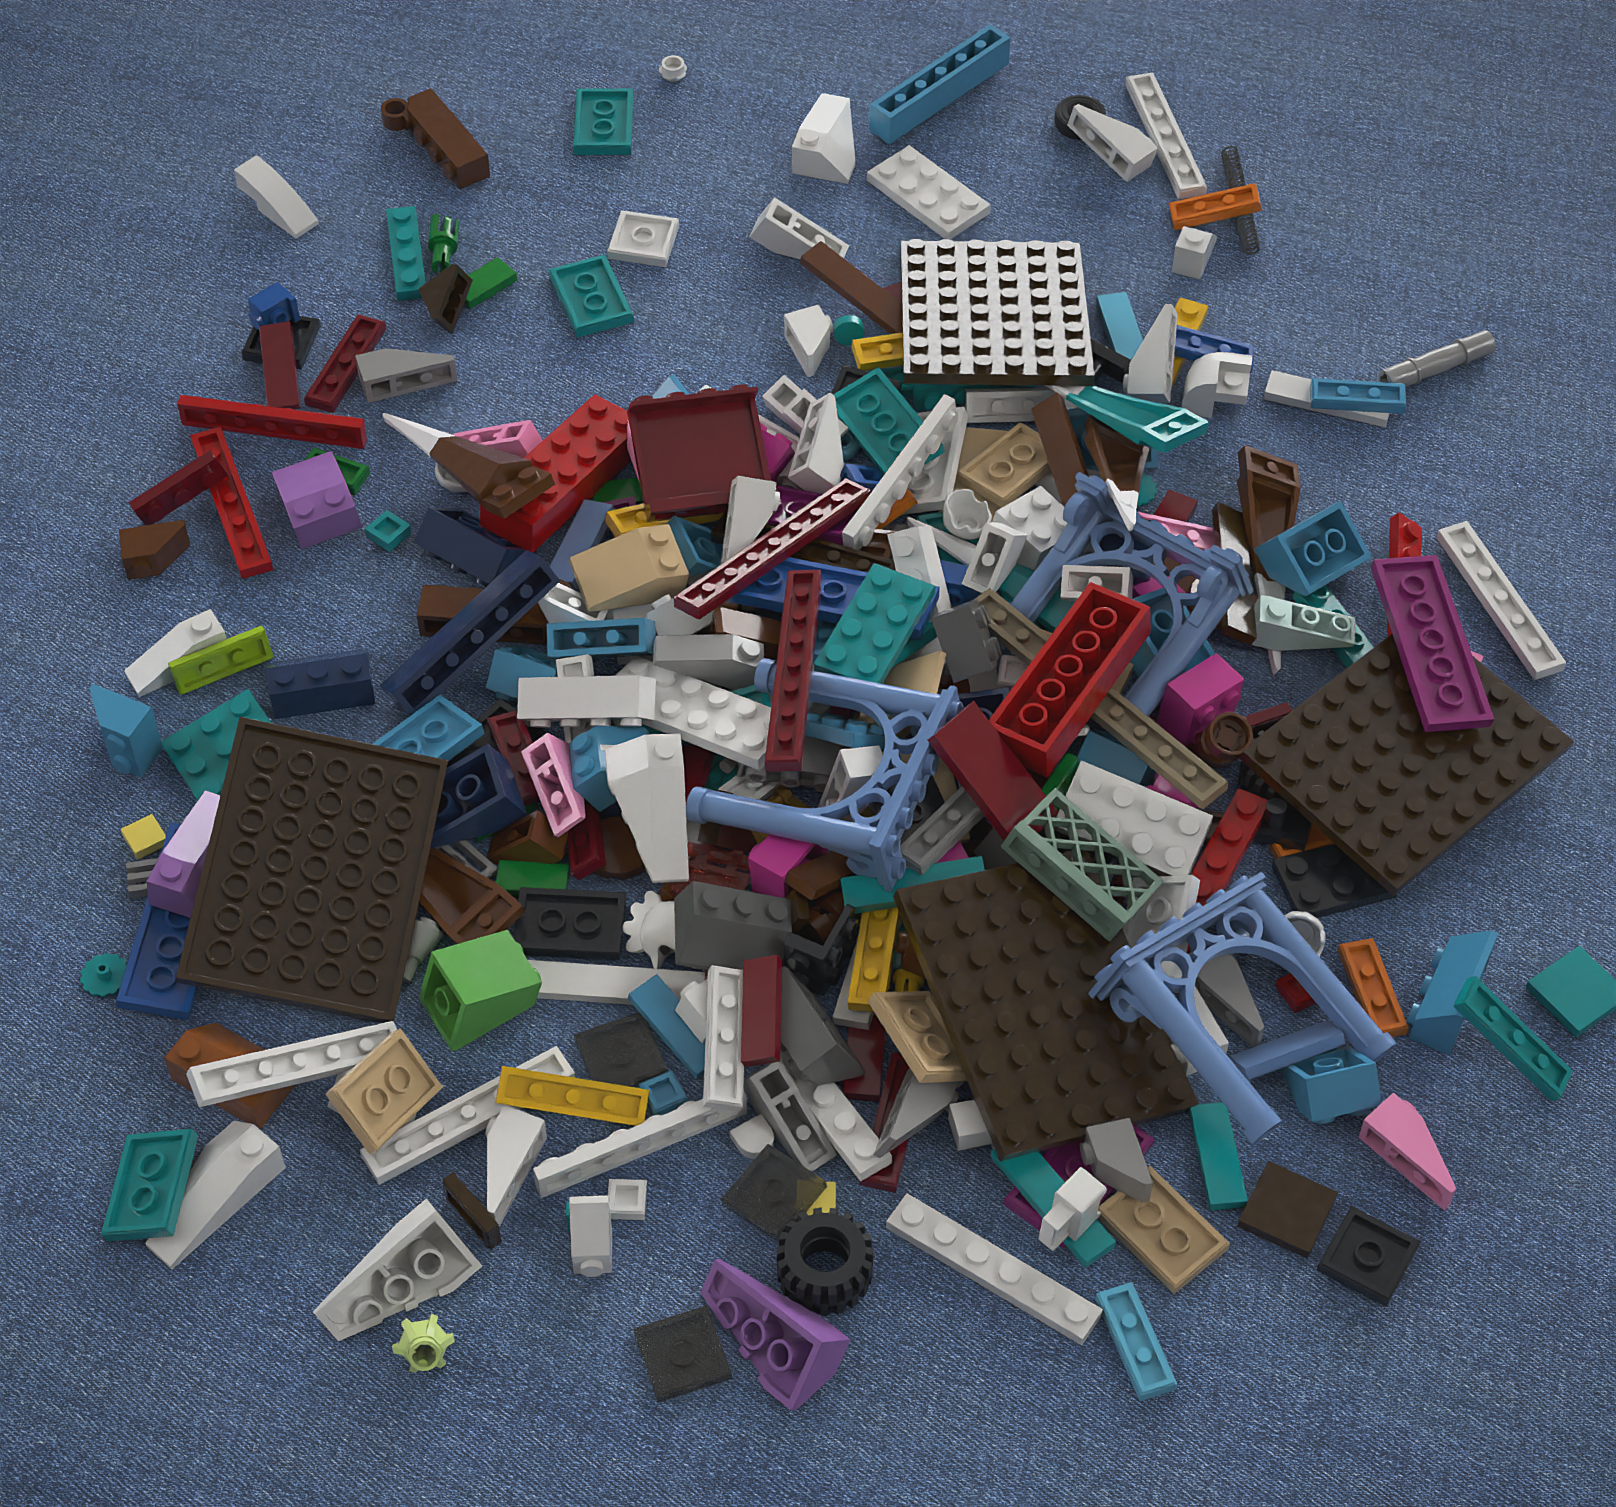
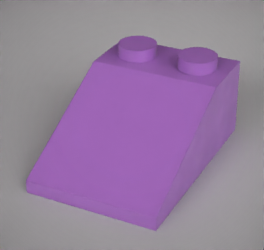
M332 451L271 472L301 550L362 528L356 506Z

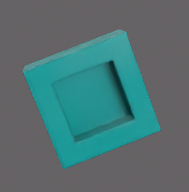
M388 510L383 512L365 528L366 537L388 552H391L412 534L411 525Z

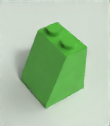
M508 930L432 951L419 1000L451 1051H455L534 1006L542 981L539 972L531 966L525 957L522 946L515 942Z

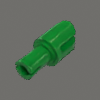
M439 214L431 216L428 248L433 253L431 269L435 273L438 271V264L441 265L440 273L451 266V255L458 248L460 221L456 219L450 233L451 217L444 216L438 231Z

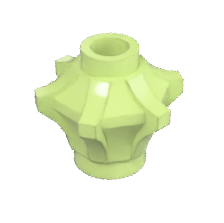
M431 1314L428 1320L411 1322L406 1318L401 1322L404 1329L399 1343L392 1344L394 1354L404 1356L410 1363L409 1371L416 1373L418 1370L428 1371L435 1366L441 1369L446 1365L443 1356L447 1346L455 1342L454 1334H446L437 1324V1315Z

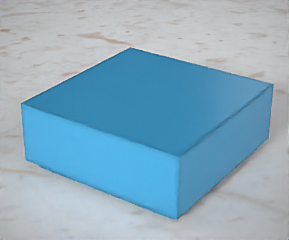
M673 1070L639 1084V1088L649 1090L647 1106L653 1116L667 1114L677 1110L683 1103L688 1102V1097Z

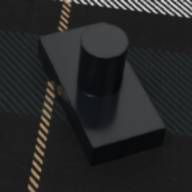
M1090 338L1095 375L1094 384L1103 373L1123 383L1124 375L1129 374L1131 359Z
M1272 798L1266 803L1265 818L1253 841L1271 845L1275 843L1284 848L1297 849L1303 852L1305 851L1312 823L1303 815L1287 812V803L1283 799Z

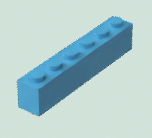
M989 24L872 102L869 111V131L890 145L1009 64L1011 37Z

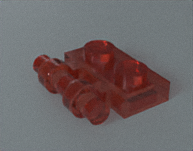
M702 842L701 844L687 843L688 856L695 857L696 860H688L689 880L687 882L672 883V895L677 896L692 881L747 891L750 882L749 874L739 872L740 869L750 871L749 856L744 855V851L733 849L732 852L714 848V845L707 842ZM710 861H711V862H715V863H719V864H724V865H727V866H726V869H725V868H721V867L709 865V863H710Z

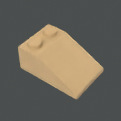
M669 524L636 528L571 556L569 559L588 612L652 604L668 594L673 599V597L685 590L689 577V572Z
M937 651L898 664L891 668L883 684L937 694L946 653ZM859 711L856 712L853 718L868 722L867 728L871 729V725H878L871 717ZM887 715L889 720L894 718L892 716ZM912 725L903 728L896 735L906 738L910 733Z

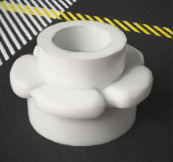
M675 55L665 57L662 60V65L659 67L662 77L670 82L679 81L685 77L687 71L684 60Z

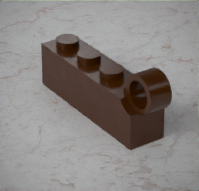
M432 88L408 97L407 101L401 98H391L382 103L381 116L384 127L393 131L410 129L418 145L426 148L433 163H438L445 177L449 181L452 180L459 189L490 177L488 154Z
M560 579V584L571 588L569 583ZM423 585L417 611L420 636L433 637L484 589ZM535 604L496 642L547 645V623L549 622L539 604Z

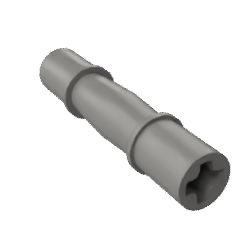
M1487 330L1462 339L1458 338L1450 345L1434 349L1414 359L1407 358L1401 363L1380 370L1378 380L1379 382L1403 383L1405 387L1412 384L1417 385L1422 379L1443 373L1460 364L1465 366L1471 361L1493 353L1495 351L1494 338Z

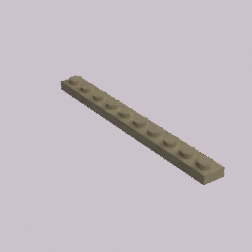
M991 588L987 589L974 600L978 599L979 605H985L988 610L991 624L987 625L990 635L997 637L998 642L1029 666L1050 636ZM1114 688L1110 689L1090 717L1202 810L1228 790V781Z

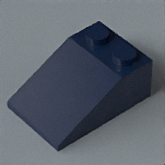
M486 744L446 769L430 849L498 832L527 815L510 762L490 744Z

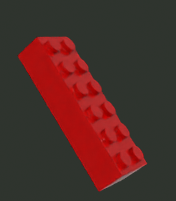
M594 394L524 457L531 460L533 466L551 473L555 485L505 519L486 511L480 504V526L533 553L580 509L584 499L590 500L607 481L611 480L632 461L627 450V410Z
M1090 582L989 719L990 723L1025 768L1048 778L1151 633L1150 606Z

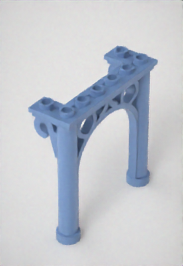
M1078 472L1075 476L1077 480L1075 487L1078 492L1071 496L1063 510V520L1067 522L1056 544L1010 605L1031 622H1034L1061 587L1063 565L1125 566L1139 570L1156 580L1171 598L1174 611L1173 626L1165 644L1125 696L1128 701L1149 717L1163 698L1167 683L1181 674L1238 596L1243 598L1245 594L1250 596L1253 592L1248 578L1249 574L1243 565V558L1233 549L1226 548L1224 550L1213 544L1210 550L1205 549L1202 551L1195 547L1194 543L1184 535L1178 534V536L1169 533L1161 523L1156 520L1149 522L1141 518L1137 511L1136 524L1132 531H1129L1114 500L1107 491V484L1097 476L1092 475L1088 477ZM1108 534H1117L1125 539L1123 546L1119 549L1104 552L1100 547V541ZM1132 538L1150 548L1143 551L1134 550ZM1091 542L1095 553L1079 557ZM1167 556L1181 565L1175 567L1169 573L1168 568L1164 566V560ZM1185 576H1193L1199 579L1197 592L1178 593V581ZM1196 605L1191 615L1185 621L1183 606ZM999 642L1002 655H1009L1011 651Z
M763 658L759 662L754 678L757 692L773 694L777 660ZM812 671L809 701L862 712L875 720L884 732L885 748L883 757L877 770L866 784L844 800L819 808H797L707 788L694 787L687 799L686 817L691 822L705 824L708 821L820 845L847 856L846 864L851 871L857 875L870 878L877 877L879 885H883L885 891L892 892L897 879H902L906 869V860L902 857L900 849V839L905 829H909L912 824L913 812L917 803L922 802L925 797L926 784L930 775H935L938 769L939 755L927 739L963 709V703L959 701L957 687L950 686L948 690L943 689L941 694H934ZM887 715L892 716L894 718L889 720ZM912 725L910 729L913 735L912 739L901 740L895 736L903 728ZM901 754H912L907 764L901 761ZM897 784L892 796L890 797V794L887 792L888 788ZM880 802L884 804L881 807V811L873 817L859 815L858 809L869 803ZM851 814L853 822L839 819Z
M1262 871L1250 879L1246 875L1242 876L1230 886L1227 892L1223 889L1218 890L1206 901L1207 904L1204 906L1196 903L1183 914L1182 919L1178 920L1176 916L1169 919L1160 927V932L1156 934L1152 930L1147 932L1136 941L1133 948H1130L1128 945L1120 948L1110 958L1113 964H1109L1095 976L1098 982L1088 993L1092 999L1098 997L1100 1001L1110 996L1113 1011L1125 1022H1133L1144 1015L1158 1028L1163 1029L1245 1129L1243 1134L1252 1145L1268 1136L1282 1123V1120L1268 1106L1203 1026L1194 1001L1195 981L1203 965L1216 957L1231 953L1254 954L1272 960L1285 968L1299 981L1358 1052L1376 1063L1397 1045L1388 1032H1382L1263 891L1267 885L1263 882L1266 876ZM1216 926L1218 936L1211 935L1204 930ZM1187 941L1191 950L1190 956L1185 951L1176 947ZM1171 961L1178 965L1182 971V978L1167 976L1161 968V963ZM1172 992L1179 993V1001Z

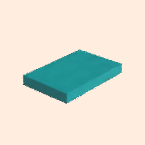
M576 89L574 155H632L634 89Z
M606 255L548 269L549 279L576 338L634 323V314Z
M193 1129L127 1135L101 1236L107 1242L174 1236L198 1139V1134Z

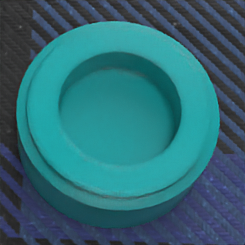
M842 316L833 325L834 338L842 345H852V340L864 337V325L857 316Z

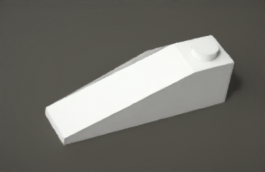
M822 93L800 126L792 145V174L848 184L855 167L850 99Z
M680 733L643 735L605 749L609 789L618 801L625 824L628 823L636 841V848L652 883L687 882L689 880L685 779Z
M233 1121L204 1147L191 1168L174 1236L148 1238L145 1243L146 1247L171 1270L175 1268L285 1169L280 1147L254 1124Z
M425 1199L383 1237L320 1303L313 1313L338 1341H341L382 1323L384 1318L403 1310H412L419 1307L418 1304L437 1295L442 1297L453 1292L479 1270L482 1265L432 1204Z

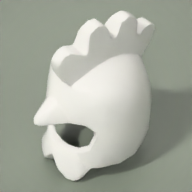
M647 891L643 904L635 902L631 906L630 912L634 919L624 922L622 928L624 933L631 936L626 943L627 951L630 953L645 951L651 957L653 968L660 969L665 958L675 953L674 901L662 902L660 895L653 891Z

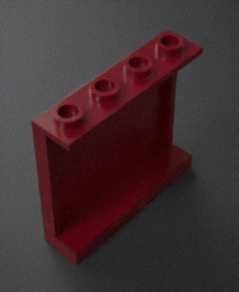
M739 384L730 387L729 390L716 391L715 388H706L698 391L697 394L685 395L684 392H673L666 395V397L654 399L651 395H644L630 402L627 416L647 523L670 520L674 515L680 518L727 513L731 483L737 476L771 481L755 400L758 386L748 387L745 384Z

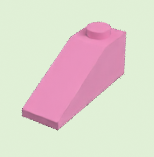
M531 420L453 434L454 436L522 458L543 441Z
M546 733L521 751L552 831L555 836L560 837L585 819L584 797L573 789L569 743Z
M1392 1093L1364 1119L1358 1138L1443 1210H1446L1451 1204L1456 1186L1423 1117L1410 1102L1402 1100L1395 1093Z

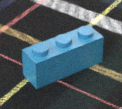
M644 617L547 623L548 658L557 660L587 654L591 655L592 659L653 655L654 639L656 638L655 621Z

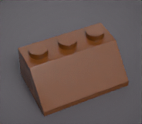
M214 1022L187 1030L165 1055L164 1060L171 1080L192 1091L186 1075L190 1067L255 1053L264 1049ZM297 1084L214 1105L245 1123L254 1124L261 1129Z

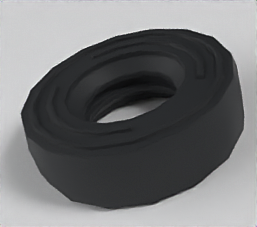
M1069 96L1063 99L1056 107L1055 125L1062 135L1071 139L1082 140L1067 126L1073 107L1079 104L1103 115H1106V111L1097 99L1090 96Z

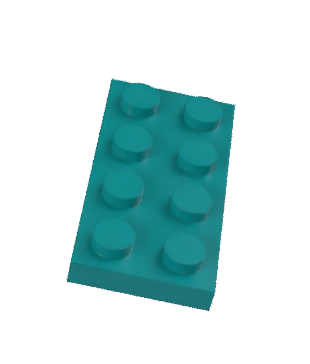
M877 367L833 395L835 396L838 419L848 427V432L880 472L885 475L924 421L881 369ZM940 443L936 453L928 456L924 465L945 453L942 443Z
M874 563L815 660L814 671L883 684L914 631L915 626L934 597L935 585Z

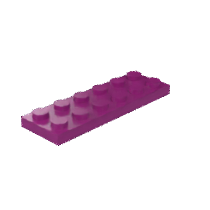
M1438 556L1374 559L1370 568L1425 732L1491 727L1494 716Z

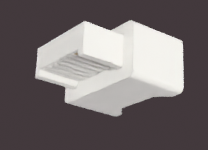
M1080 1167L1055 1192L1052 1209L1042 1220L1038 1239L1052 1251L1068 1236L1076 1241L1100 1216L1101 1212L1098 1211V1208L1107 1188Z

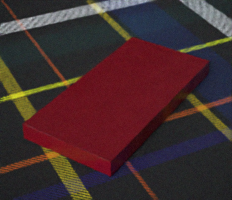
M974 701L964 707L927 739L1004 841L1012 829L1021 820H1024L1046 797ZM1051 803L1049 805L1051 817H1056L1058 811ZM1029 825L1036 833H1039L1044 828V826Z

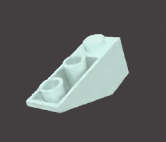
M1260 595L1254 604L1257 639L1252 644L1254 646L1284 651L1353 647L1355 644V617L1266 595Z

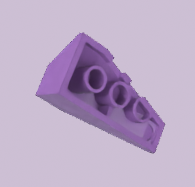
M204 791L162 851L147 880L149 905L191 918L220 795Z
M714 1260L700 1292L723 1328L731 1330L741 1345L738 1349L745 1360L750 1359L759 1372L760 1376L757 1379L763 1388L791 1411L797 1410L836 1373L851 1339L824 1318L723 1260Z

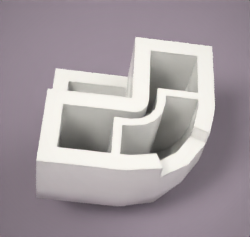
M1216 352L1206 354L1195 360L1185 379L1181 408H1185L1199 417L1212 418L1214 401L1246 405L1252 355Z

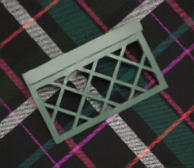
M1056 788L1024 820H1021L1012 829L1000 846L1109 942L1164 882ZM1052 802L1064 811L1065 818L1051 817L1049 805ZM1029 825L1044 826L1046 838H1042ZM1053 827L1067 828L1069 840L1055 839ZM1076 829H1085L1091 835L1092 842L1078 841ZM1057 848L1071 849L1074 862L1066 859L1058 852ZM1080 850L1094 851L1097 864L1083 863ZM1103 852L1114 854L1119 860V865H1107ZM1085 872L1099 873L1101 886L1088 878ZM1108 874L1122 875L1124 887L1110 886ZM1131 876H1139L1150 887L1148 889L1133 888ZM1112 896L1126 897L1129 910H1125Z

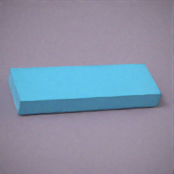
M1127 293L1098 295L1096 305L1111 349L1132 360L1143 339Z
M1130 1282L1096 1293L1095 1300L1098 1307L1103 1309L1102 1316L1139 1401L1176 1390L1177 1382L1133 1283Z

